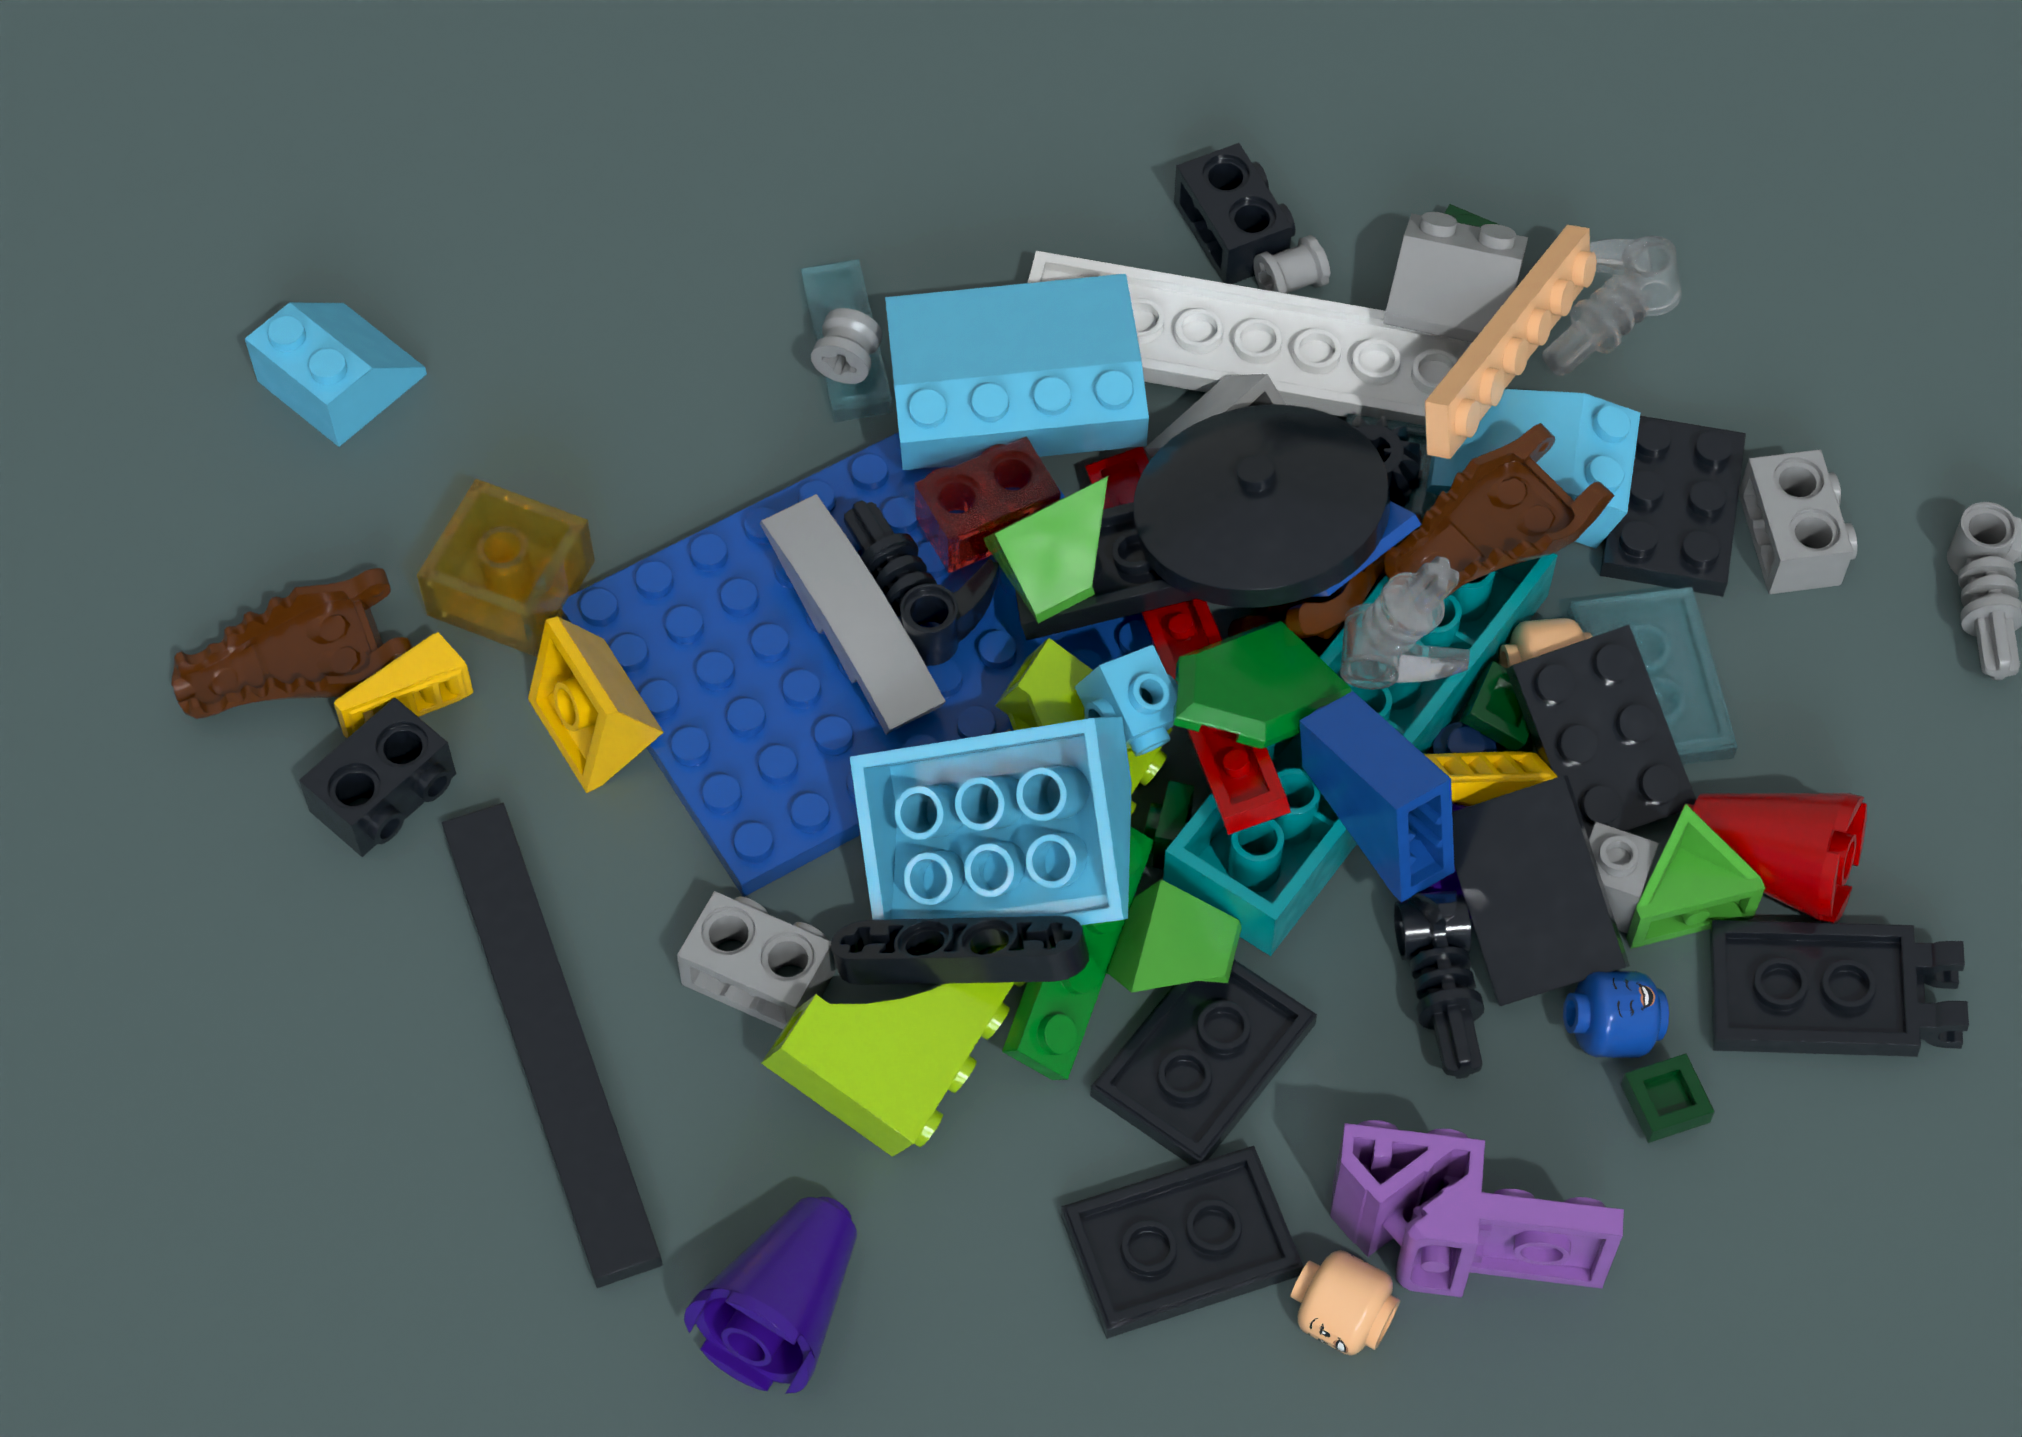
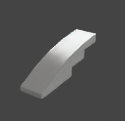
M815 494L761 520L760 525L817 632H825L851 683L858 682L885 734L887 735L942 707L946 701L915 645L875 579L818 495Z

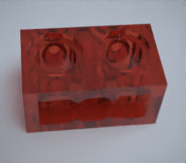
M1027 436L1007 445H994L976 458L954 467L936 469L924 479L915 482L916 519L948 573L991 556L992 554L984 541V538L1061 499V491ZM1017 487V488H1020V489H1018V490H1008V489H1005V488ZM954 510L965 511L963 513H950V511Z

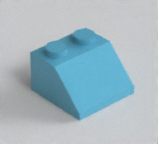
M289 302L245 338L257 381L338 447L427 375L425 366L344 303Z

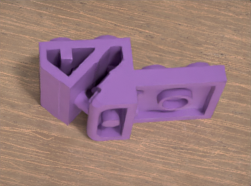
M1380 1120L1363 1121L1358 1125L1344 1124L1333 1180L1330 1217L1367 1257L1394 1238L1401 1246L1395 1270L1396 1279L1404 1288L1414 1292L1462 1297L1470 1272L1603 1288L1623 1236L1624 1209L1608 1208L1601 1201L1587 1197H1575L1559 1202L1535 1199L1531 1193L1520 1189H1501L1494 1193L1482 1192L1485 1140L1468 1138L1466 1134L1457 1130L1443 1128L1434 1129L1428 1133L1398 1130L1395 1125Z

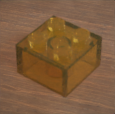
M475 479L417 574L427 616L537 657L546 619L556 616L563 617L562 608L568 597L577 593L595 562L588 520Z

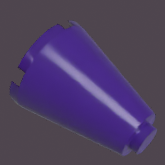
M824 1196L800 1199L695 1295L685 1311L684 1322L689 1334L695 1324L697 1325L700 1332L706 1338L700 1350L719 1369L736 1380L763 1391H768L773 1382L790 1384L785 1394L797 1393L805 1388L816 1369L857 1239V1229L851 1220L850 1212L844 1205L835 1199Z

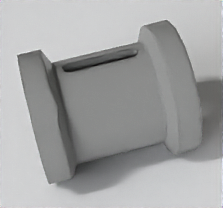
M1312 235L1300 238L1296 247L1274 255L1266 251L1255 255L1253 260L1255 278L1259 288L1262 290L1287 294L1310 284L1316 288L1329 284L1331 274L1329 261L1324 249L1316 237Z

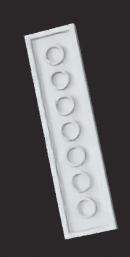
M1036 251L1028 283L1126 274L1142 359L1144 382L1207 393L1223 377L1228 375L1268 374L1286 405L1308 407L1328 414L1356 418L1359 414L1364 420L1377 422L1384 415L1389 425L1407 426V428L1426 431L1425 400L1472 343L1383 324L1386 312L1384 310Z

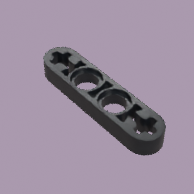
M1065 916L864 920L844 926L831 940V951L840 977L850 984L857 985L1055 982L1076 976L1085 969L1089 962V951L1082 926L1077 920ZM1005 945L1003 949L994 953L977 954L991 946ZM941 947L927 955L913 956L916 952L925 948Z

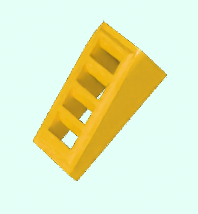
M437 632L336 699L334 706L343 735L348 738L394 698L398 699L419 717L466 698L473 693L467 664L441 634Z
M1504 751L1424 754L1451 778L1452 802L1465 806H1472L1558 777L1543 759L1533 752Z

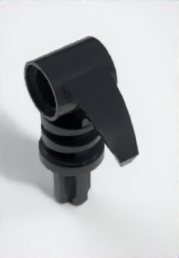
M863 500L853 504L852 509L844 514V523L863 553L861 556L862 561L882 590L895 614L901 617V624L925 665L935 666L945 663L954 656L959 642L976 627L987 611L996 590L999 577V563L988 559L958 591L951 592L947 588L938 585L934 577L927 573L926 564L918 557V546L909 534H895L875 503H866ZM926 622H935L940 624L939 626L931 628L920 626L921 624Z
M1456 890L1416 894L1402 903L1396 901L1394 905L1396 941L1401 959L1411 960L1412 977L1416 979L1414 982L1417 998L1420 1000L1416 1007L1418 1021L1423 1027L1435 1030L1444 1073L1455 1076L1456 1079L1467 1078L1470 1074L1479 1072L1483 1065L1474 1021L1484 1013V1004L1481 994L1474 990L1476 983L1473 972L1470 970L1471 925L1466 900L1462 894H1457Z

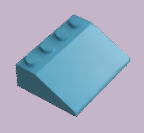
M1126 274L885 297L903 470L1147 446L1149 415L1142 359Z
M1122 717L1089 718L850 757L872 920L1065 916L1077 920L1080 925L1128 919L1132 782Z

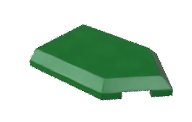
M1282 621L1268 622L1179 657L1176 663L1175 681H1177L1178 689L1177 701L1173 711V725L1199 732L1201 725L1235 733L1237 743L1263 749L1299 734V720L1312 714L1316 709L1326 706L1350 693L1351 687L1293 631L1287 628Z

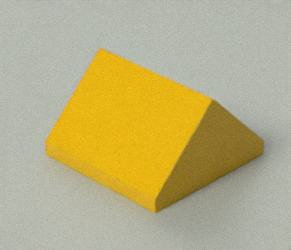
M558 616L546 619L528 700L583 789L588 793L604 785L664 732L603 638Z

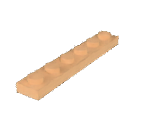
M1566 225L1425 400L1427 455L1451 459L1467 437L1471 438L1474 436L1479 422L1491 406L1498 405L1505 388L1516 375L1519 376L1523 373L1527 360L1539 345L1543 346L1546 343L1551 329L1562 316L1568 315L1573 301L1583 288H1588L1591 285L1596 272L1597 259L1595 253L1590 252V228Z

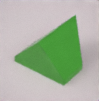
M1108 476L984 538L987 548L1038 623L1095 595L1092 584Z
M1685 804L1636 906L1626 936L1630 949L1711 929L1712 920L1744 921L1752 919L1764 893V883L1761 877Z
M1161 879L1134 897L1128 913V919L1125 921L1106 974H1109L1131 993L1195 981L1228 983L1242 926L1240 921L1233 916Z

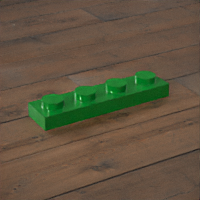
M1131 826L1128 913L1154 844V840ZM1126 919L1081 925L1089 951V962L1085 969L1076 976L1055 982H1027L1004 1044L1003 1053L1051 1080H1068Z

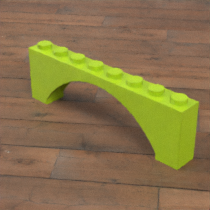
M1048 638L1025 659L995 706L1008 715L1013 730L1085 719V708L1074 686L1093 670L1052 639ZM1172 728L1167 730L1168 734L1171 733ZM1162 746L1140 756H1135L1132 748L1127 749L1132 782L1131 795L1139 782L1144 786L1147 785L1164 764L1167 754L1160 750ZM1131 800V815L1133 814V812H1134V810H1135V808H1136V806H1137V804H1136L1134 801H1132V800ZM1005 945L991 946L986 954L999 951ZM1026 982L945 983L932 990L902 999L867 1004H829L815 994L795 1010L761 1064L893 1157L913 1144L921 1148L930 1139L943 1118V1114L936 1110L947 1090L952 1093L957 1092L968 1079L977 1063V1060L971 1057L970 1053L980 1037L988 1040L1005 1020L1010 1007L1004 1004L1003 1000L1013 984L1021 987Z

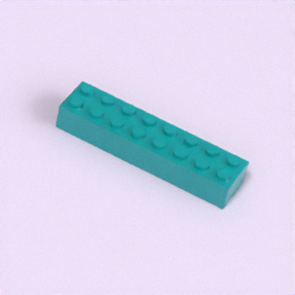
M1552 553L1493 571L1466 583L1447 598L1431 606L1414 605L1395 590L1385 575L1320 658L1351 687V692L1354 691L1423 754H1427L1432 748L1434 739L1439 732L1452 722L1471 697L1482 670L1491 662H1498L1501 645L1509 644L1513 629L1520 622L1529 621L1548 597L1558 555ZM1300 733L1266 747L1287 796L1291 813L1228 835L1211 793L1165 850L1163 880L1238 919L1242 926L1240 937L1269 956L1275 952L1357 845L1304 770Z

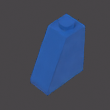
M1354 691L1326 706L1316 709L1312 714L1299 720L1304 770L1389 890L1401 903L1455 872L1451 778Z

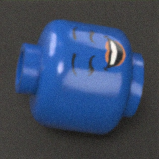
M1638 971L1592 972L1585 980L1580 981L1575 989V993H1569L1566 996L1563 1007V1020L1567 1032L1575 1034L1578 1045L1586 1054L1594 1057L1639 1058L1649 1053L1656 1041L1664 1038L1669 1024V1006L1666 994L1662 989L1656 988V985L1647 974Z

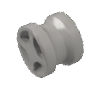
M849 308L834 309L827 314L822 325L824 337L818 339L811 353V362L820 373L834 381L845 384L862 382L868 376L872 366L869 355L875 353L881 343L882 330L875 320L860 311Z

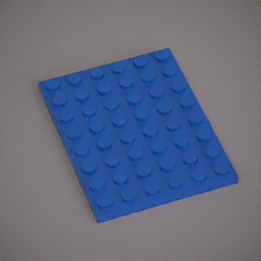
M899 432L558 602L562 619L606 641L664 733L646 748L743 897L860 835L850 764L851 756L1001 733L1008 729L1014 731L1008 715L995 705L1025 659L1048 638L1052 639L1092 670L1111 660L1150 645L1154 646L1141 613L1027 641L1020 622L1015 588L999 566L996 590L983 618L959 642L958 649L951 659L939 665L926 666L946 702L942 707L886 735L858 682L851 683L825 632H817L760 525L761 520L817 494L861 558L863 553L844 523V514L851 510L853 504L858 501L873 502L877 505L895 534L906 533L913 538L919 549L918 557L924 561L927 566V573L934 577L937 584L951 592H956L988 559L997 562L985 544V537L1065 497L1036 457L903 470ZM926 622L921 624L920 626L931 628L939 626L940 624L935 622Z

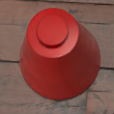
M1701 793L1694 805L1686 803L1761 877L1765 886L1764 894L1819 921L1838 923L1852 891V886L1845 884L1850 875L1852 865H1859L1867 821V803L1862 802L1863 796L1852 793Z

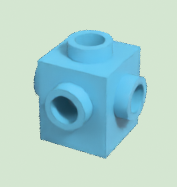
M1153 645L1099 665L1074 686L1085 708V719L1122 717L1127 749L1132 748L1135 756L1153 751L1171 740L1167 730L1174 726L1173 711L1177 701L1178 684L1172 676L1167 674Z

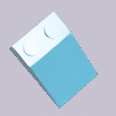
M1505 389L1498 405L1491 406L1479 422L1474 436L1471 438L1467 437L1451 459L1432 456L1426 491L1439 495L1442 491L1447 493L1452 486L1456 474L1462 472L1471 459L1515 441L1533 426L1542 423L1555 436V443L1537 464L1573 500L1588 486L1598 481L1614 494L1610 503L1597 519L1574 541L1596 549L1628 512L1641 412L1586 393Z

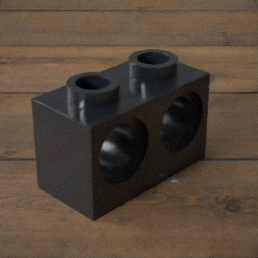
M1240 143L1176 165L1174 204L1223 283L1234 284L1255 276L1253 268L1255 255L1266 251L1274 255L1290 249L1291 237L1295 236L1296 232L1292 214L1284 203H1277L1269 190L1264 169L1257 161L1251 162Z
M394 698L305 774L299 782L309 811L363 857L377 844H384L391 840L401 829L404 820L424 802H431L440 797L448 788L451 779L456 775L448 742L398 699ZM409 756L417 757L410 763L396 764L402 758ZM370 798L362 805L348 806L355 799Z

